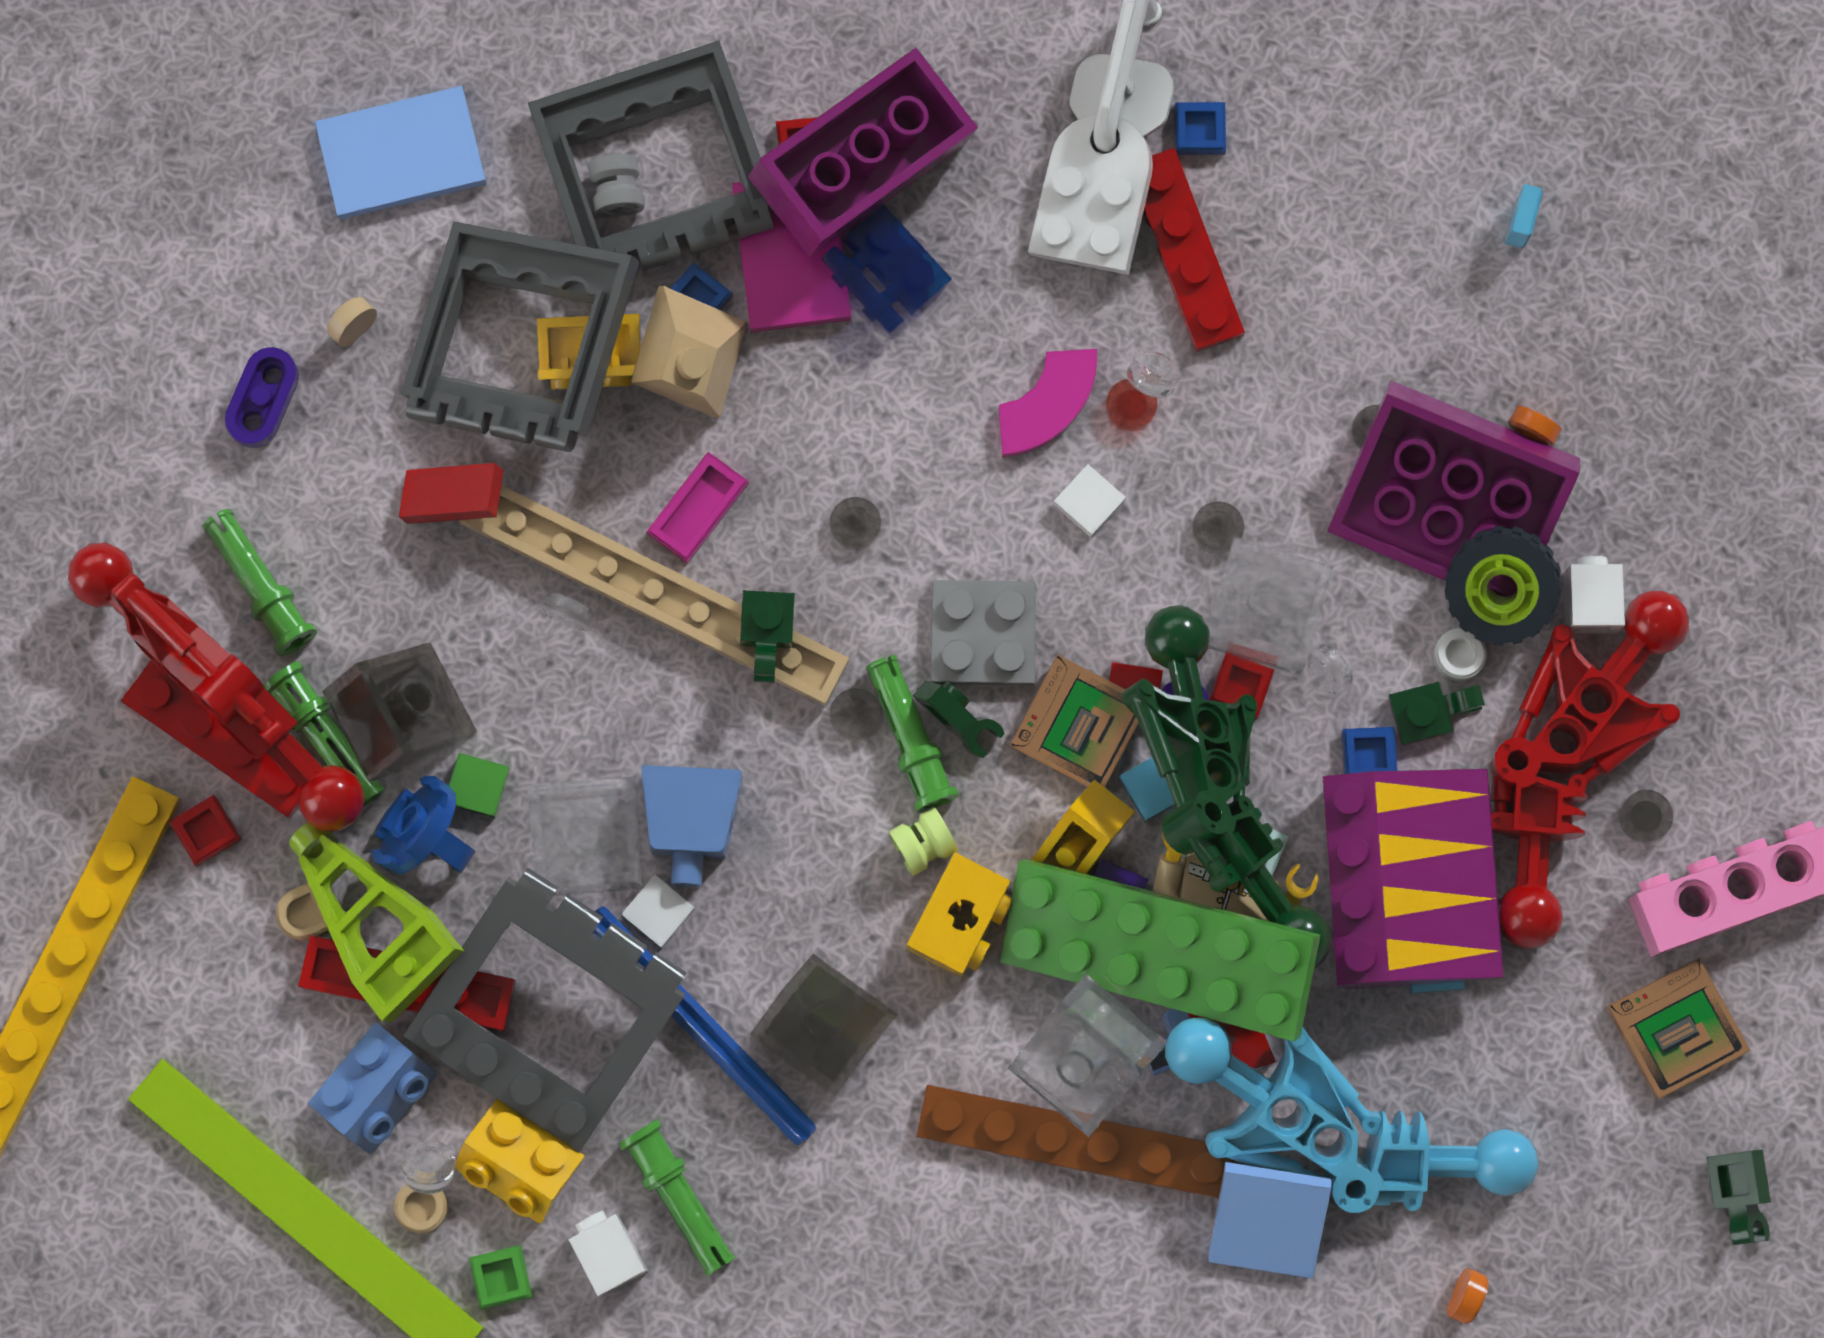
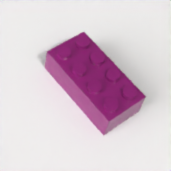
M916 47L761 157L748 175V179L810 258L961 149L978 127Z

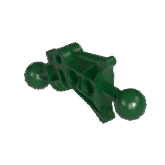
M1175 605L1162 608L1153 615L1145 627L1144 645L1154 662L1169 669L1174 695L1167 694L1153 686L1148 680L1141 679L1123 691L1122 701L1138 719L1159 776L1166 779L1174 799L1175 808L1165 814L1161 822L1164 838L1169 846L1178 853L1184 855L1195 853L1211 876L1209 883L1214 891L1222 892L1240 881L1269 922L1320 934L1315 969L1326 959L1331 950L1332 934L1327 920L1313 909L1302 905L1293 906L1264 864L1281 851L1283 842L1280 838L1272 840L1270 834L1273 831V827L1270 823L1261 824L1259 821L1262 816L1261 810L1255 808L1252 801L1245 796V787L1250 784V734L1257 711L1256 700L1248 694L1241 696L1232 703L1204 700L1197 664L1209 649L1210 630L1202 615L1187 606ZM1233 796V801L1227 804L1226 801Z

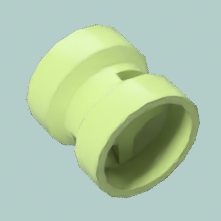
M935 807L921 813L919 820L912 825L901 824L888 831L896 850L901 851L905 859L904 864L912 877L927 870L928 863L936 858L945 860L951 857L954 852H959L949 829Z

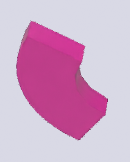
M1097 349L1046 352L1044 372L1035 387L1018 400L999 404L1002 458L1017 456L1039 449L1060 436L1072 424L1084 408L1092 391L1097 367Z

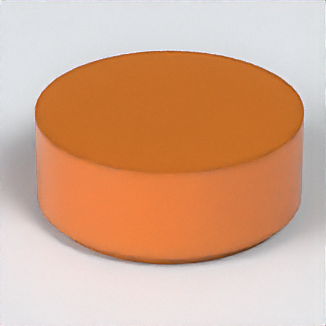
M1520 405L1516 406L1508 421L1509 426L1514 431L1549 446L1555 444L1562 431V428L1548 417Z
M1470 1268L1463 1270L1447 1307V1316L1463 1324L1471 1323L1476 1318L1488 1289L1486 1275Z

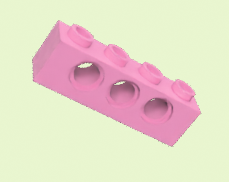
M1812 820L1783 831L1786 838L1785 841L1767 846L1765 838H1761L1735 848L1738 856L1735 859L1719 864L1716 855L1687 865L1689 875L1670 881L1668 873H1663L1639 882L1638 886L1641 892L1628 900L1650 956L1654 957L1824 896V827L1816 829ZM1779 856L1789 857L1796 863L1798 877L1795 882L1786 881L1778 874L1776 862ZM1731 873L1740 874L1747 879L1750 885V893L1747 899L1736 898L1730 893L1727 881ZM1682 891H1691L1699 897L1702 909L1698 917L1688 916L1681 910L1679 896Z

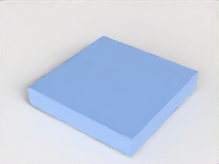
M1225 1162L1209 1247L1208 1262L1313 1279L1331 1193V1179Z

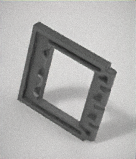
M720 41L528 102L529 110L575 245L632 255L633 257L638 256L643 271L682 259L678 242L687 240L690 252L694 255L731 243L726 227L735 224L740 239L774 229L769 213L773 211L748 179V175L761 157ZM713 101L744 191L600 238L598 226L594 221L570 147Z
M453 221L401 394L408 398L406 416L411 419L439 425L445 421L448 427L486 434L490 431L491 436L528 444L534 440L537 446L571 452L575 447L578 435L588 436L639 261L632 255ZM469 280L593 304L564 401L441 376Z
M527 867L518 882L510 877L507 878L463 944L462 949L464 952L448 967L403 1037L580 1152L683 999L685 993L677 987L687 972L657 952L647 966L644 967L637 961L647 947L645 944L611 923L602 938L597 936L593 931L603 918L601 915L569 894L566 895L558 909L549 902L559 887ZM511 922L643 1008L603 1070L589 1087L586 1095L454 1008Z

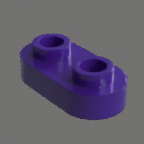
M267 347L255 352L249 358L225 413L226 428L232 438L244 447L258 448L272 441L278 432L299 382V371L292 357L284 350ZM274 368L281 370L282 378L278 383L268 384L264 381L268 370ZM250 415L262 417V424L257 430L249 431L245 429V420Z

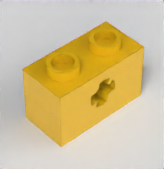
M954 852L906 945V950L960 978L963 977L967 968L977 972L991 945L982 940L991 921L1001 925L1010 909L1012 896L1006 894L1011 881ZM961 905H966L973 909L971 918L977 922L971 929L966 924L964 931L953 927L954 917L949 914L954 907L960 912Z

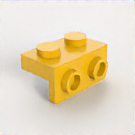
M624 314L602 387L632 386V375L642 345L640 314ZM589 316L537 318L538 380L550 379V390L568 389Z
M496 1099L463 1142L454 1167L473 1186L487 1189L505 1201L508 1207L522 1217H529L541 1224L547 1217L553 1202L581 1165L585 1155L576 1151L499 1099Z

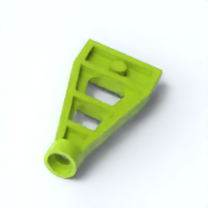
M307 822L292 835L289 840V846L299 858L298 861L352 984L382 1022L392 1023L464 950L432 910L342 844L332 832L318 830ZM348 869L367 887V892L345 912L332 891V884ZM382 906L401 920L403 932L377 958H374L368 953L361 937L360 924L377 907Z

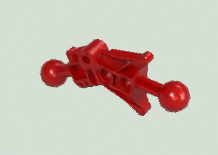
M103 542L90 543L76 552L69 563L68 581L70 589L77 599L95 608L113 607L125 618L127 631L139 649L201 707H206L217 718L218 723L252 758L260 759L266 753L300 788L298 795L299 808L309 824L318 830L334 832L344 830L355 823L362 812L365 800L363 786L356 775L340 766L329 765L322 767L288 732L297 721L265 689L262 682L242 661L223 649L167 596L144 587L145 584L142 580L133 574L132 561L123 550Z
M1651 590L1639 594L1633 599L1624 613V630L1627 636L1600 670L1592 666L1577 651L1571 628L1565 624L1557 625L1550 635V641L1521 703L1519 711L1522 714L1512 737L1504 741L1495 753L1491 763L1492 786L1490 800L1494 803V812L1491 813L1493 833L1509 835V838L1519 839L1516 886L1507 890L1498 903L1500 931L1503 937L1515 946L1525 949L1541 948L1552 942L1560 932L1563 921L1562 906L1555 894L1547 889L1550 842L1568 841L1585 835V831L1573 825V822L1586 818V813L1574 807V804L1587 800V794H1585L1587 784L1602 772L1605 775L1609 774L1665 730L1675 726L1680 718V710L1676 705L1649 704L1625 690L1651 654L1662 655L1674 651L1684 642L1689 632L1690 618L1686 607L1675 595L1665 591ZM1554 683L1557 711L1533 742L1524 737L1532 719L1539 717ZM1587 692L1601 694L1608 704L1607 710L1599 714L1587 711L1582 705L1581 696ZM1556 732L1570 734L1575 739L1576 750L1569 754L1556 752L1551 747L1550 736ZM1517 759L1521 761L1524 769H1512L1508 764V760ZM1594 763L1583 773L1572 775L1567 786L1537 777L1539 771L1571 774ZM1512 801L1511 813H1507V804Z

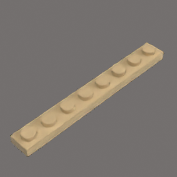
M501 485L496 518L459 520L461 525L754 671L755 646H740L742 604ZM793 630L792 648H776L775 682L826 707L849 663V658Z

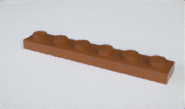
M932 1085L926 1086L916 1136L917 1138L1219 1199L1225 1162H1235L1226 1157H1213L1209 1153L1205 1141Z

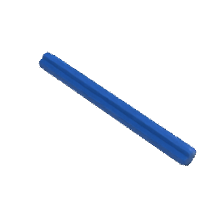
M602 906L595 910L603 918L593 931L594 934L602 938L611 923L633 936L606 907ZM645 949L637 962L646 967L653 955ZM679 984L677 988L684 992L685 995L671 1016L795 1145L803 1144L815 1132V1123Z

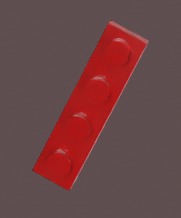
M1175 148L1152 155V177L1143 214L1197 353L1243 337L1245 331Z
M150 660L121 699V702L281 814L291 819L299 808L298 795L300 788L266 753L260 759L252 758L218 723L217 718L206 707H201Z
M310 935L298 987L366 1002L352 984L334 941ZM367 948L368 953L374 958H377L383 952ZM446 970L404 1011L418 1013ZM478 971L462 994L461 1000L456 1003L454 1008L483 1028L505 1032L516 980Z

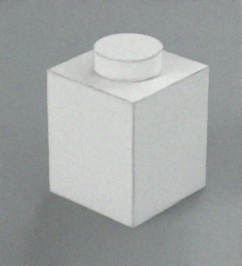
M1587 556L1576 559V564H1571L1563 573L1565 625L1571 628L1573 634H1617L1625 625L1623 564H1608V558L1602 556Z
M602 1210L575 1225L579 1234L568 1240L598 1297H603L648 1272L619 1215L614 1214L607 1218Z

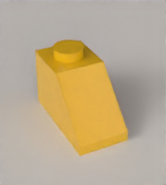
M1093 780L1068 808L1032 860L1088 874L1125 827L1135 811L1096 780Z

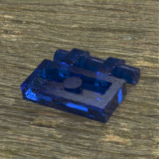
M884 204L846 236L844 242L856 254L854 257L848 259L835 245L821 258L825 265L834 273L831 279L841 289L846 286L865 307L862 310L863 314L872 323L877 320L889 334L894 332L905 321L892 307L895 303L899 301L913 316L952 280L947 272ZM868 267L887 289L879 293L861 273Z

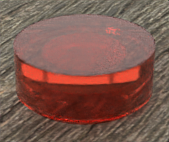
M1135 378L1124 379L1116 383L1110 389L1106 400V413L1111 423L1117 428L1128 432L1139 431L1147 427L1154 419L1157 410V397L1152 387L1146 382Z

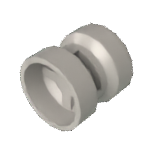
M613 154L596 158L588 163L590 182L596 185L597 192L592 198L595 216L612 218L637 214L644 209L642 191L636 187L635 182L636 178L640 175L637 157L629 154Z

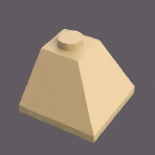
M659 286L631 383L706 415L721 418L748 322L668 287Z

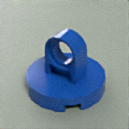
M424 776L419 779L423 787L415 793L406 788L397 796L385 812L375 832V836L382 840L380 849H372L371 856L376 864L391 874L403 875L415 869L430 854L434 857L438 856L453 866L454 870L462 873L476 851L447 831L456 808V793L449 785L436 776Z

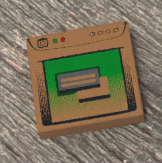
M1057 654L1009 746L1087 787L1093 780L1106 787L1139 722L1122 701V693L1126 689Z
M1700 958L1605 1007L1656 1100L1751 1051Z

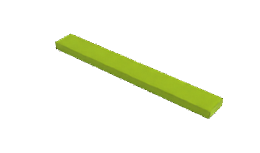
M162 1058L128 1098L130 1102L411 1338H477L485 1329L483 1325L165 1059Z

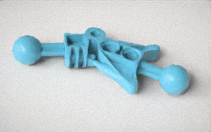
M1197 1017L1183 1020L1171 1030L1166 1041L1165 1058L1169 1069L1178 1078L1193 1084L1216 1081L1250 1104L1233 1124L1207 1134L1205 1144L1213 1157H1226L1248 1166L1330 1178L1331 1195L1335 1203L1342 1210L1349 1213H1361L1369 1210L1372 1206H1390L1391 1202H1403L1406 1209L1416 1211L1422 1205L1423 1193L1427 1192L1428 1177L1476 1178L1480 1186L1491 1193L1502 1196L1521 1193L1534 1182L1539 1167L1538 1155L1533 1143L1520 1132L1501 1129L1489 1132L1476 1146L1430 1145L1422 1112L1416 1111L1412 1116L1410 1124H1407L1403 1111H1397L1391 1124H1389L1385 1111L1375 1112L1367 1110L1357 1099L1359 1093L1312 1040L1304 1027H1302L1300 1039L1296 1041L1284 1039L1285 1052L1269 1079L1232 1054V1043L1227 1031L1219 1023L1210 1019ZM1284 1099L1297 1101V1107L1290 1116L1285 1118L1272 1116V1110L1279 1101ZM1347 1106L1358 1117L1363 1130L1369 1134L1363 1157L1358 1155V1133L1345 1109ZM1328 1128L1339 1130L1338 1139L1332 1145L1327 1147L1315 1145L1316 1137L1321 1131ZM1297 1150L1324 1168V1176L1302 1168V1163L1273 1152ZM1356 1180L1353 1184L1347 1185V1184H1349L1351 1181Z

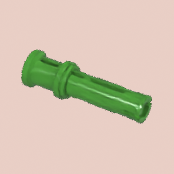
M224 509L216 513L226 528L225 533H223L213 517H209L202 525L203 529L209 534L242 587L253 601L250 605L251 615L254 620L262 621L276 642L274 650L280 657L287 656L313 640L317 635L316 627L312 623L307 624L292 602L294 594L291 589L286 588L284 585L278 586L235 519L232 510Z
M890 655L888 661L886 657H883L866 666V670L876 689L901 752V756L898 758V767L901 773H907L917 798V802L914 804L916 812L923 813L932 807L937 808L954 801L960 794L956 787L950 786L940 761L943 752L940 747H937L936 743H931L910 690L903 677L897 656Z
M300 661L291 663L263 684L265 689L297 721L291 730H295L297 733L303 731L327 766L335 765L345 768L329 746L331 741L335 744L355 771L356 777L363 786L365 797L363 807H365L385 791L384 787L378 783L355 748L328 714L331 709L329 706L330 702L325 696L319 697L302 674L303 665ZM290 687L294 688L302 699V704H299L289 692ZM318 721L324 729L323 732H319L314 723Z
M656 1119L618 1144L622 1150H628L644 1175L642 1184L645 1189L649 1188L650 1192L653 1190L657 1191L704 1268L706 1276L721 1268V1266L734 1260L735 1256L731 1254L682 1174L686 1170L684 1167L685 1162L682 1157L676 1158L659 1131L662 1124L659 1119Z

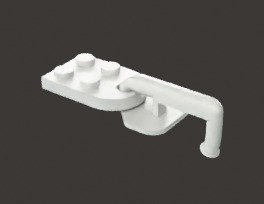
M1123 0L1111 54L1092 55L1086 58L1076 71L1069 103L1078 120L1070 124L1059 135L1052 148L1028 253L1031 256L1129 275L1153 171L1151 151L1144 138L1166 123L1174 94L1173 79L1163 66L1157 63L1135 60L1142 27L1155 24L1162 16L1161 6L1156 0Z

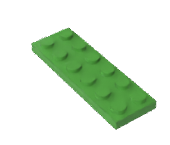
M1023 859L1018 862L1011 899L1012 903L1010 905L1000 958L1001 963L1286 1040L1296 1041L1300 1039L1320 934L1030 859Z

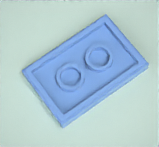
M463 86L315 121L339 220L487 184Z

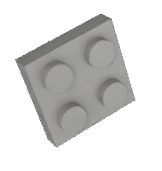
M933 580L931 682L936 684L949 682L953 685L1034 686L1036 582Z

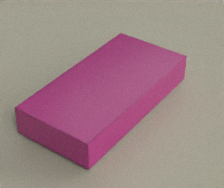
M707 452L646 531V534L688 564L747 488L749 481L714 455Z

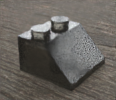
M430 642L355 663L322 691L369 782L402 772L477 732Z
M812 954L781 990L750 1035L758 1044L837 1100L898 1014L815 954Z

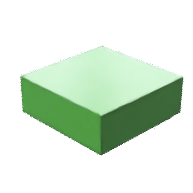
M459 753L449 784L456 793V807L496 818L509 775V766Z
M522 1245L469 1257L480 1310L533 1297Z

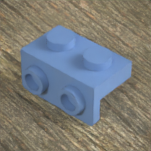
M375 1022L308 1104L345 1137L367 1153L372 1154L390 1136L393 1128L412 1105L424 1095L427 1087L436 1078L437 1071L414 1054L380 1024Z

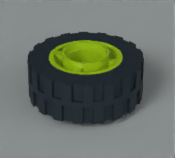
M1494 526L1493 530H1481L1475 533L1472 539H1467L1460 546L1451 561L1446 575L1445 599L1449 601V611L1452 617H1456L1460 623L1459 627L1463 631H1469L1475 635V639L1481 642L1486 640L1493 642V645L1503 646L1504 643L1513 642V645L1522 643L1523 639L1529 636L1533 638L1540 633L1541 628L1545 624L1548 625L1557 609L1561 594V569L1559 562L1556 563L1553 558L1554 552L1549 546L1546 547L1540 541V537L1534 533L1530 535L1523 532V529L1518 527L1509 529L1504 528V526ZM1507 575L1516 582L1518 590L1510 596H1500L1491 589L1489 581L1494 576Z

